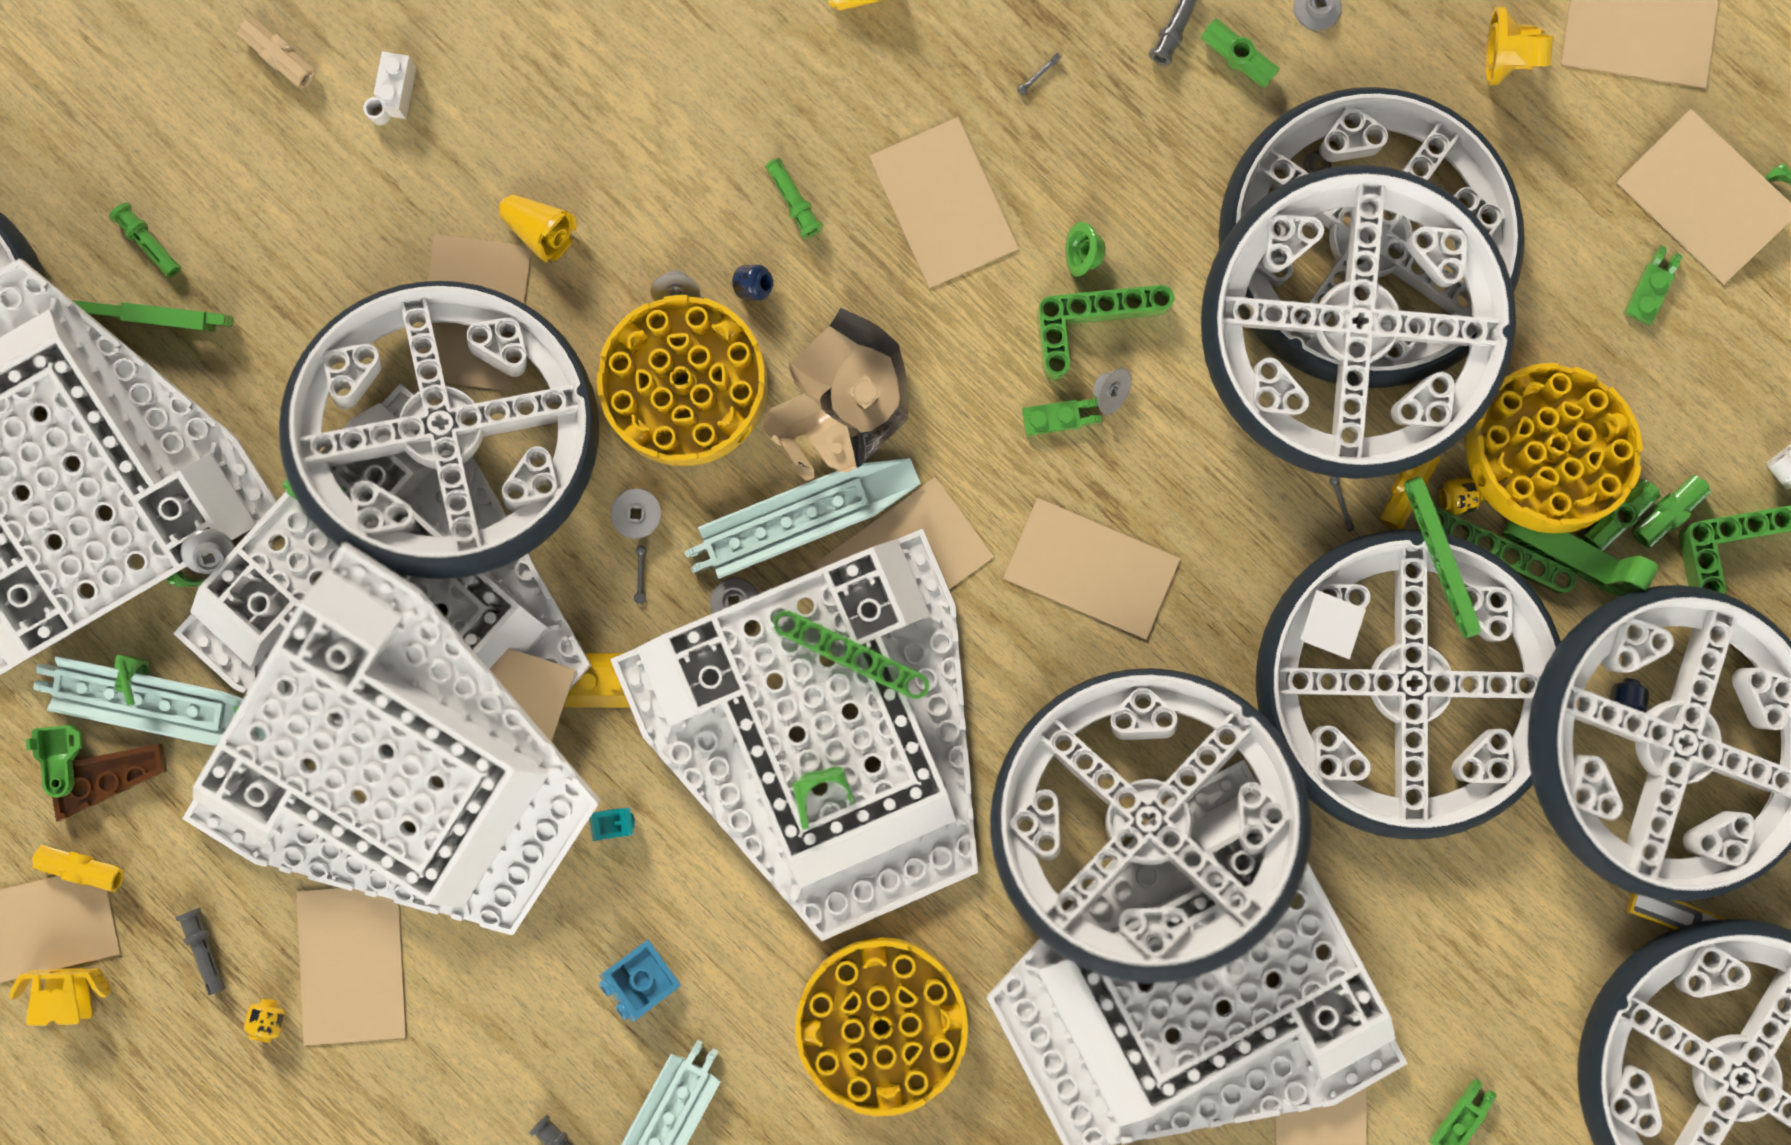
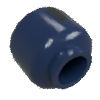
M742 265L736 269L732 278L733 290L737 297L742 300H764L769 296L774 285L770 271L763 265Z
M1625 678L1623 682L1615 683L1612 686L1609 700L1646 713L1649 691L1646 687L1640 685L1641 682L1639 680Z

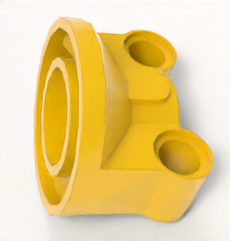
M1496 6L1491 16L1487 39L1485 69L1487 85H1499L1513 69H1532V67L1550 66L1554 36L1545 35V30H1541L1536 25H1518L1505 6Z

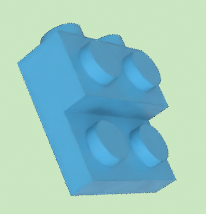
M646 940L600 974L599 977L602 981L598 983L607 997L613 995L618 1005L615 1006V1009L623 1020L629 1018L631 1022L640 1018L681 986L649 940Z

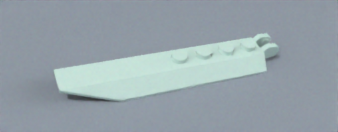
M910 458L863 463L858 469L855 468L850 472H833L698 527L704 543L690 548L684 553L686 557H694L707 550L710 559L695 564L691 567V570L694 574L714 566L717 577L720 579L871 518L921 483Z
M55 656L57 666L49 664H38L36 666L37 673L54 677V682L34 681L33 686L35 690L52 694L53 698L47 711L212 746L218 745L235 716L234 706H240L244 700L224 691L134 673L130 684L135 705L127 706L124 692H119L115 689L118 669ZM255 726L254 733L256 736L266 739L265 730Z
M699 1040L696 1041L687 1059L670 1054L621 1145H687L721 1082L708 1071L718 1051L713 1048L708 1053L702 1068L692 1063L702 1049L703 1042Z

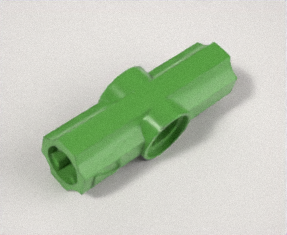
M1217 18L1209 24L1200 37L1202 41L1226 59L1230 68L1242 71L1263 89L1268 86L1280 70L1278 66L1255 49L1250 39L1238 36ZM1234 50L1244 51L1246 57L1240 58L1236 56Z
M1696 474L1692 475L1673 493L1666 495L1653 506V511L1632 530L1634 538L1646 548H1651L1665 534L1680 526L1691 516L1690 511L1712 492L1709 484Z
M1646 479L1640 480L1631 490L1624 503L1597 521L1582 535L1584 541L1604 551L1628 527L1636 524L1638 518L1661 497L1659 489ZM1619 509L1625 513L1624 523L1618 519L1617 513Z

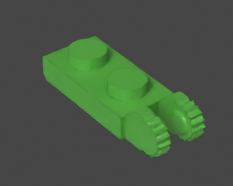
M1662 245L1657 248L1650 263L1646 265L1624 311L1625 315L1648 326L1653 323L1675 277L1674 273L1683 257L1681 254L1675 253L1669 260L1666 270L1659 268L1658 266L1667 251V248Z
M1097 398L1022 408L1026 436L1080 429L1081 426L1102 423V416L1092 415L1081 419L1079 415V409H1090L1098 406Z
M1478 1079L1473 1080L1428 1142L1431 1145H1466L1486 1118V1112L1496 1100L1497 1094L1492 1090L1487 1091L1476 1107L1471 1102L1480 1091L1482 1082Z

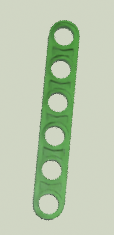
M1419 476L1405 481L1404 487L1457 626L1466 639L1480 634L1481 627L1426 484Z
M1435 508L1437 514L1442 519L1441 525L1445 534L1454 536V528L1457 525H1461L1467 530L1465 540L1479 546V540L1482 537H1487L1492 541L1493 545L1490 552L1501 558L1504 562H1506L1504 559L1506 550L1513 549L1518 554L1517 562L1513 565H1508L1515 569L1523 578L1556 593L1569 592L1576 586V575L1571 569L1458 516L1452 515L1443 509ZM1533 561H1539L1543 566V573L1538 577L1530 572V564ZM1558 573L1567 575L1569 579L1567 587L1560 588L1556 585L1555 577Z
M782 611L774 619V629L780 636L909 698L920 699L929 691V681L923 674L794 612ZM790 616L794 619L795 627L792 631L783 632L780 630L778 621L781 617ZM809 628H815L820 632L821 639L817 644L811 645L805 641L804 634ZM839 640L845 643L847 651L844 656L835 657L832 655L830 646L834 641ZM867 653L872 657L873 663L869 669L863 670L857 666L856 658L859 654ZM891 665L897 668L898 678L894 682L884 680L882 677L884 667ZM919 678L923 681L924 690L922 693L915 695L909 691L908 683L911 679Z

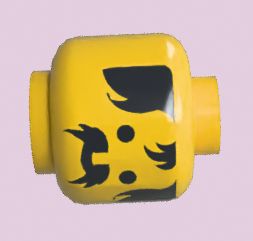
M1471 477L1447 480L1443 488L1439 490V502L1442 509L1447 510L1452 515L1475 512L1479 508L1480 501H1483L1484 498Z
M262 998L261 1003H253L249 1006L243 1026L244 1031L249 1034V1039L270 1043L271 1039L279 1037L286 1016L285 1010L278 1007L279 1001Z

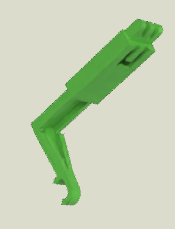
M72 300L86 313L120 317L121 321L215 332L216 325L232 326L234 324V318L224 314L121 302V306Z

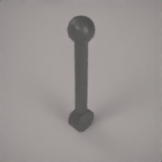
M1056 53L1028 82L1019 85L1017 88L1018 94L1025 95L1028 92V88L1049 68L1058 63L1062 58L1059 53Z
M1330 477L1329 483L1334 486L1345 519L1346 528L1348 531L1354 530V525L1350 519L1339 487L1340 478Z
M643 545L636 548V554L638 555L637 593L634 595V601L639 604L643 603L646 599L643 594V562L647 550Z

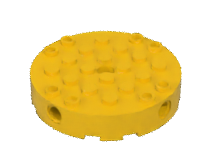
M688 295L666 296L664 299L650 304L645 303L634 309L617 324L602 349L599 370L597 372V391L604 410L603 412L616 433L631 448L656 462L673 466H694L719 459L737 448L750 435L764 410L768 392V374L764 356L754 335L744 321L718 302L707 298L688 297ZM683 375L689 376L687 384H676L679 377Z
M1559 363L1535 364L1517 370L1504 379L1489 409L1466 435V457L1474 482L1487 502L1510 521L1524 528L1542 533L1557 534L1578 531L1593 525L1616 510L1624 503L1631 490L1636 486L1642 468L1640 466L1641 451L1643 450L1638 423L1623 397L1612 386L1608 388L1604 383L1597 380V375L1576 366L1574 368L1559 366Z
M887 937L859 940L838 949L828 956L809 978L798 1004L795 1022L796 1044L801 1062L807 1074L818 1086V1089L836 1104L839 1103L846 1108L854 1110L856 1113L870 1116H893L913 1111L925 1105L939 1092L941 1093L956 1074L965 1053L968 1036L966 1007L961 991L950 971L926 949L905 940ZM879 1019L886 1020L890 1028L885 1033H878L873 1027L874 1023Z

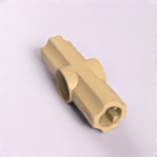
M253 16L245 19L239 25L237 32L239 37L256 50L258 55L275 71L279 70L300 89L312 82L316 71L295 54V50L277 34L273 35Z

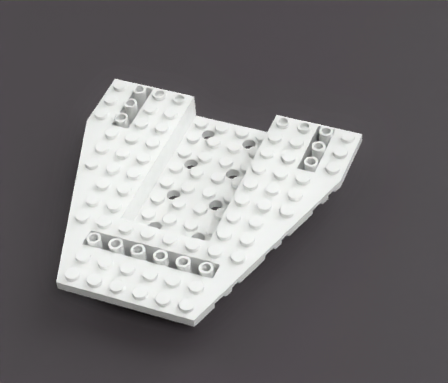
M18 259L0 269L1 675L162 580L186 568L187 566L181 557V547L185 539L192 533L199 530L212 529L226 534L232 541L250 531L278 501L238 437L22 259ZM39 405L45 407L48 411V417L44 422H40L34 417V409ZM71 455L76 456L81 463L79 470L76 472L69 470L66 465V460ZM20 484L27 486L30 491V496L26 501L19 499L16 495V488ZM107 505L112 509L113 516L109 521L100 518L98 514L100 506ZM51 534H57L61 537L63 543L59 550L49 546L48 538ZM133 554H139L144 558L145 565L142 569H136L131 565L130 558ZM83 583H89L94 587L95 593L92 598H86L81 594L80 587Z
M400 383L382 404L378 403L355 416L343 429L398 419L404 405L414 394ZM444 425L437 426L439 431L445 429ZM409 430L406 436L415 437L419 434V431ZM382 435L377 439V442H388L391 437ZM352 441L348 447L352 449L358 448L362 442ZM327 446L320 454H328L333 448ZM445 450L440 453V456L449 458L454 452ZM407 452L329 467L339 487L344 486L347 488L345 495L351 501L353 486L360 481H369L407 503L411 507L415 518V527L409 534L431 537L451 536L437 469L419 464ZM472 456L467 462L463 463L477 530H481L502 521L508 516L477 461ZM451 476L445 482L456 484L460 481V478ZM285 492L224 559L221 568L212 572L198 588L190 611L191 615L173 634L233 689L247 694L298 605L313 587L315 575L321 572L324 573L329 568L340 547L311 521L298 500ZM365 493L360 496L359 501H370L373 495ZM458 502L451 509L461 511L466 505ZM399 514L393 521L403 523L407 520L408 516ZM370 520L364 527L373 529L378 526L379 522ZM462 529L458 532L457 536L467 538L472 534V531ZM277 536H283L285 538V546L281 550L275 551L272 545L273 540ZM529 553L503 567L482 574L450 579H426L406 576L404 579L419 588L435 607L440 604L447 606L448 614L445 619L488 669L494 665L508 648L575 669L570 690L592 666ZM282 680L281 684L286 692L293 693V685L287 680ZM332 712L331 718L333 722L343 725V716L338 712ZM382 744V752L388 756H394L393 747L389 744Z
M923 529L899 539L873 546L663 634L634 650L610 659L645 741L669 766L821 941L978 873L956 624V605ZM804 598L811 600L814 605L813 611L809 614H801L797 609L799 600ZM782 611L794 612L923 674L929 681V691L920 699H912L836 662L831 667H824L819 661L820 654L780 636L774 629V619ZM783 616L778 621V627L783 632H790L795 627V621L790 616ZM754 620L760 624L761 631L757 636L750 637L745 633L744 626L748 621ZM809 628L804 634V639L808 644L814 645L820 641L821 634L817 629ZM838 640L831 644L830 651L834 653L835 657H842L845 655L847 647L844 642ZM861 653L857 656L856 664L860 669L866 670L872 666L873 660L869 654ZM891 665L884 667L882 671L884 680L894 682L898 678L897 668ZM772 673H778L783 678V685L777 690L770 689L766 683L767 677ZM913 678L908 683V689L912 694H920L924 690V683L919 678ZM851 703L858 708V715L855 719L847 720L843 717L842 708L845 704ZM793 726H801L805 730L806 735L803 741L795 743L790 740L789 730ZM870 756L877 757L881 764L879 770L875 773L867 772L864 767L865 760ZM831 767H842L852 792L854 804H850L848 793L842 785L826 781L828 789L824 795H815L812 790L807 795L806 805L809 829L802 830L793 782L800 780V776L808 772L822 771Z
M345 542L341 545L329 568L325 570L298 605L194 784L193 801L182 819L256 865L263 867L267 865L279 868L281 872L289 874L291 872L308 876L310 880L350 891L357 889L364 891L365 895L375 898L377 895L393 899L394 903L437 915L439 912L451 915V919L458 921L463 919L479 923L480 927L513 936L601 800L419 588ZM282 680H287L293 685V693H287L282 689ZM332 712H338L343 716V725L333 722L331 718ZM255 726L265 730L266 739L256 736L254 733ZM382 744L392 746L394 756L385 755L381 749ZM311 758L314 760L317 766L316 770L308 769L304 764V759ZM434 775L440 776L444 780L445 786L442 788L434 786L431 777ZM354 790H362L366 794L367 800H357L354 796ZM403 822H413L416 826V832H408L404 828Z
M1240 760L1216 773L1188 802L1193 820L1190 839L1249 890L1260 870L1266 849L1260 854L1250 855L1242 849L1240 844L1239 790L1246 783H1256L1246 762ZM1247 793L1243 797L1248 804L1259 802V797L1254 793ZM1172 797L1164 803V806L1172 807L1177 801ZM1275 812L1266 815L1267 821L1271 824H1278L1282 821L1280 815ZM1151 818L1144 826L1146 827L1148 824L1154 826V818ZM1256 833L1246 836V840L1251 845H1259L1262 842V838ZM1167 836L1162 841L1169 848H1173L1179 843L1178 839L1174 836ZM1132 838L1124 848H1134L1137 845L1136 839ZM1194 855L1188 856L1184 860L1185 864L1192 868L1199 866L1201 863L1200 859ZM1113 859L1104 869L1113 870L1118 864L1117 861ZM1170 861L1156 865H1143L1132 862L1081 917L1100 929L1123 936L1119 922L1120 917L1127 910L1177 908L1184 911L1187 915L1189 923L1186 934H1190L1217 921L1226 912ZM1308 862L1297 892L1302 899L1300 906L1295 909L1289 907L1278 925L1263 941L1244 956L1216 971L1188 980L1152 983L1149 990L1140 991L1137 987V982L1119 980L1085 969L1066 959L1049 947L1042 939H1039L990 991L986 998L1063 1145L1125 1144L1140 1139L1158 1138L1191 1132L1195 1129L1213 1128L1228 1123H1240L1279 1116L1283 1113L1306 1111L1316 1107L1334 1106L1408 1064L1395 1041L1396 1037L1391 1016ZM1217 875L1209 876L1206 880L1208 885L1213 888L1220 887L1223 884V880ZM1093 880L1085 891L1095 890L1098 883ZM1234 895L1229 898V903L1234 908H1241L1245 905V900L1240 895ZM1074 901L1065 912H1074L1078 907L1077 902ZM1176 917L1169 919L1166 923L1168 928L1173 931L1180 930L1183 927L1181 919ZM1132 918L1126 921L1125 928L1130 932H1136L1141 928V923L1139 920ZM1151 939L1146 945L1148 950L1155 953L1161 951L1164 947L1163 943L1158 939ZM1320 944H1326L1329 948V955L1324 960H1319L1315 953L1317 946ZM1275 971L1278 973L1280 981L1276 987L1270 988L1266 984V976L1268 973ZM1221 999H1226L1230 1005L1226 1015H1218L1215 1010L1216 1003ZM1171 1027H1176L1180 1033L1179 1039L1175 1043H1167L1165 1040V1032Z

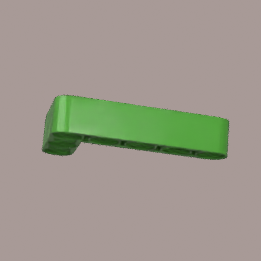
M1155 285L1045 297L1037 310L1044 374L1051 380H1059L1065 376L1069 369L1070 358L1066 325L1163 315L1174 302L1173 291L1166 285ZM1155 295H1162L1166 298L1167 304L1159 306L1154 302L1153 297ZM1130 297L1137 299L1140 304L1139 307L1136 309L1128 307L1126 299ZM1102 300L1109 301L1112 305V310H1101L1098 302ZM1073 303H1080L1084 306L1085 312L1076 314L1071 310V305ZM1048 305L1053 306L1057 309L1058 314L1054 317H1049L1045 315L1043 308ZM1051 332L1056 333L1060 336L1061 341L1058 344H1051L1047 341L1046 335ZM1054 359L1059 360L1064 368L1059 372L1053 371L1049 366V362Z
M1791 505L1703 520L1683 526L1679 531V543L1688 586L1704 588L1707 583L1711 590L1725 594L1726 585L1717 544L1791 532ZM1776 515L1781 519L1780 527L1775 522ZM1749 519L1754 524L1753 532L1748 528ZM1721 524L1727 528L1726 537L1721 534ZM1694 528L1700 533L1699 541H1696L1693 537ZM1700 556H1702L1706 562V566L1704 569L1701 568L1698 563V559Z
M1508 520L1502 532L1508 539L1571 569L1575 575L1618 597L1640 589L1646 592L1659 569V565L1641 556H1632L1618 560L1570 533H1542L1524 528Z

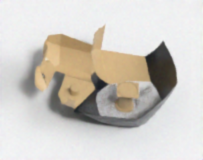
M840 307L831 324L791 363L789 360V370L793 382L804 394L769 409L762 424L770 439L776 444L783 446L794 462L792 468L804 480L809 481L815 478L813 467L795 442L798 436L807 435L829 467L835 468L839 472H850L855 468L858 469L908 420L909 400L906 370L899 344L876 324Z

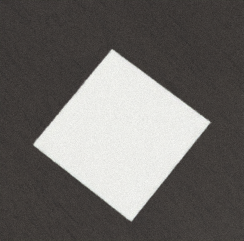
M1316 590L1300 641L1350 660L1366 609Z

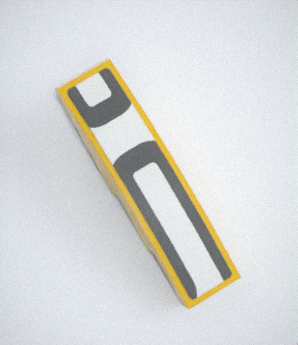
M1632 892L1626 908V912L1671 930L1702 921L1724 919L1682 901L1659 900L1640 896Z

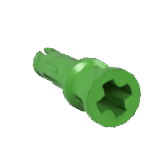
M780 158L768 162L765 168L790 209V218L795 219L802 231L800 233L801 237L807 239L816 235L824 226L814 216L811 210V203L803 199Z
M122 203L111 211L109 219L114 223L116 222L125 231L124 235L128 240L135 241L167 278L175 276L181 270V266L148 231V224L134 214L129 203Z

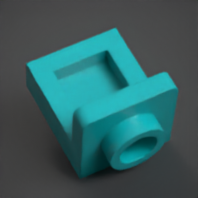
M629 807L593 812L589 818L592 841L632 836L633 829H635V817L630 812Z

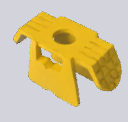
M100 968L30 970L19 974L10 990L9 998L17 999L27 988L31 979H33L26 1018L27 1025H48L51 1021L56 1022L58 1025L78 1024L81 1019L92 1018L94 1014L88 982L94 992L102 998L110 994V986ZM41 979H46L44 990H42Z

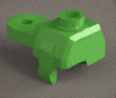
M75 725L34 728L32 730V739H26V750H33V757L41 763L42 786L45 793L51 797H64L74 787L73 759L82 748V733L77 730Z

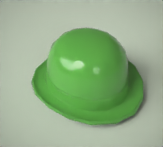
M1083 221L1075 223L1069 230L1066 238V262L1070 273L1075 277L1082 276L1088 270L1097 268L1103 262L1106 255V246L1102 237L1095 233L1090 224Z

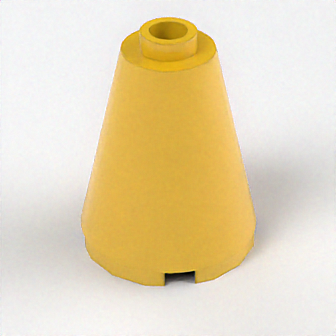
M514 194L505 197L499 204L500 218L542 261L548 263L550 259L554 262L564 255L573 241L570 238L571 231L577 230V219L574 214Z

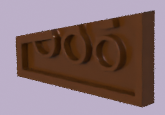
M154 744L73 761L74 787L72 791L64 797H52L56 822L63 821L167 772L163 744Z

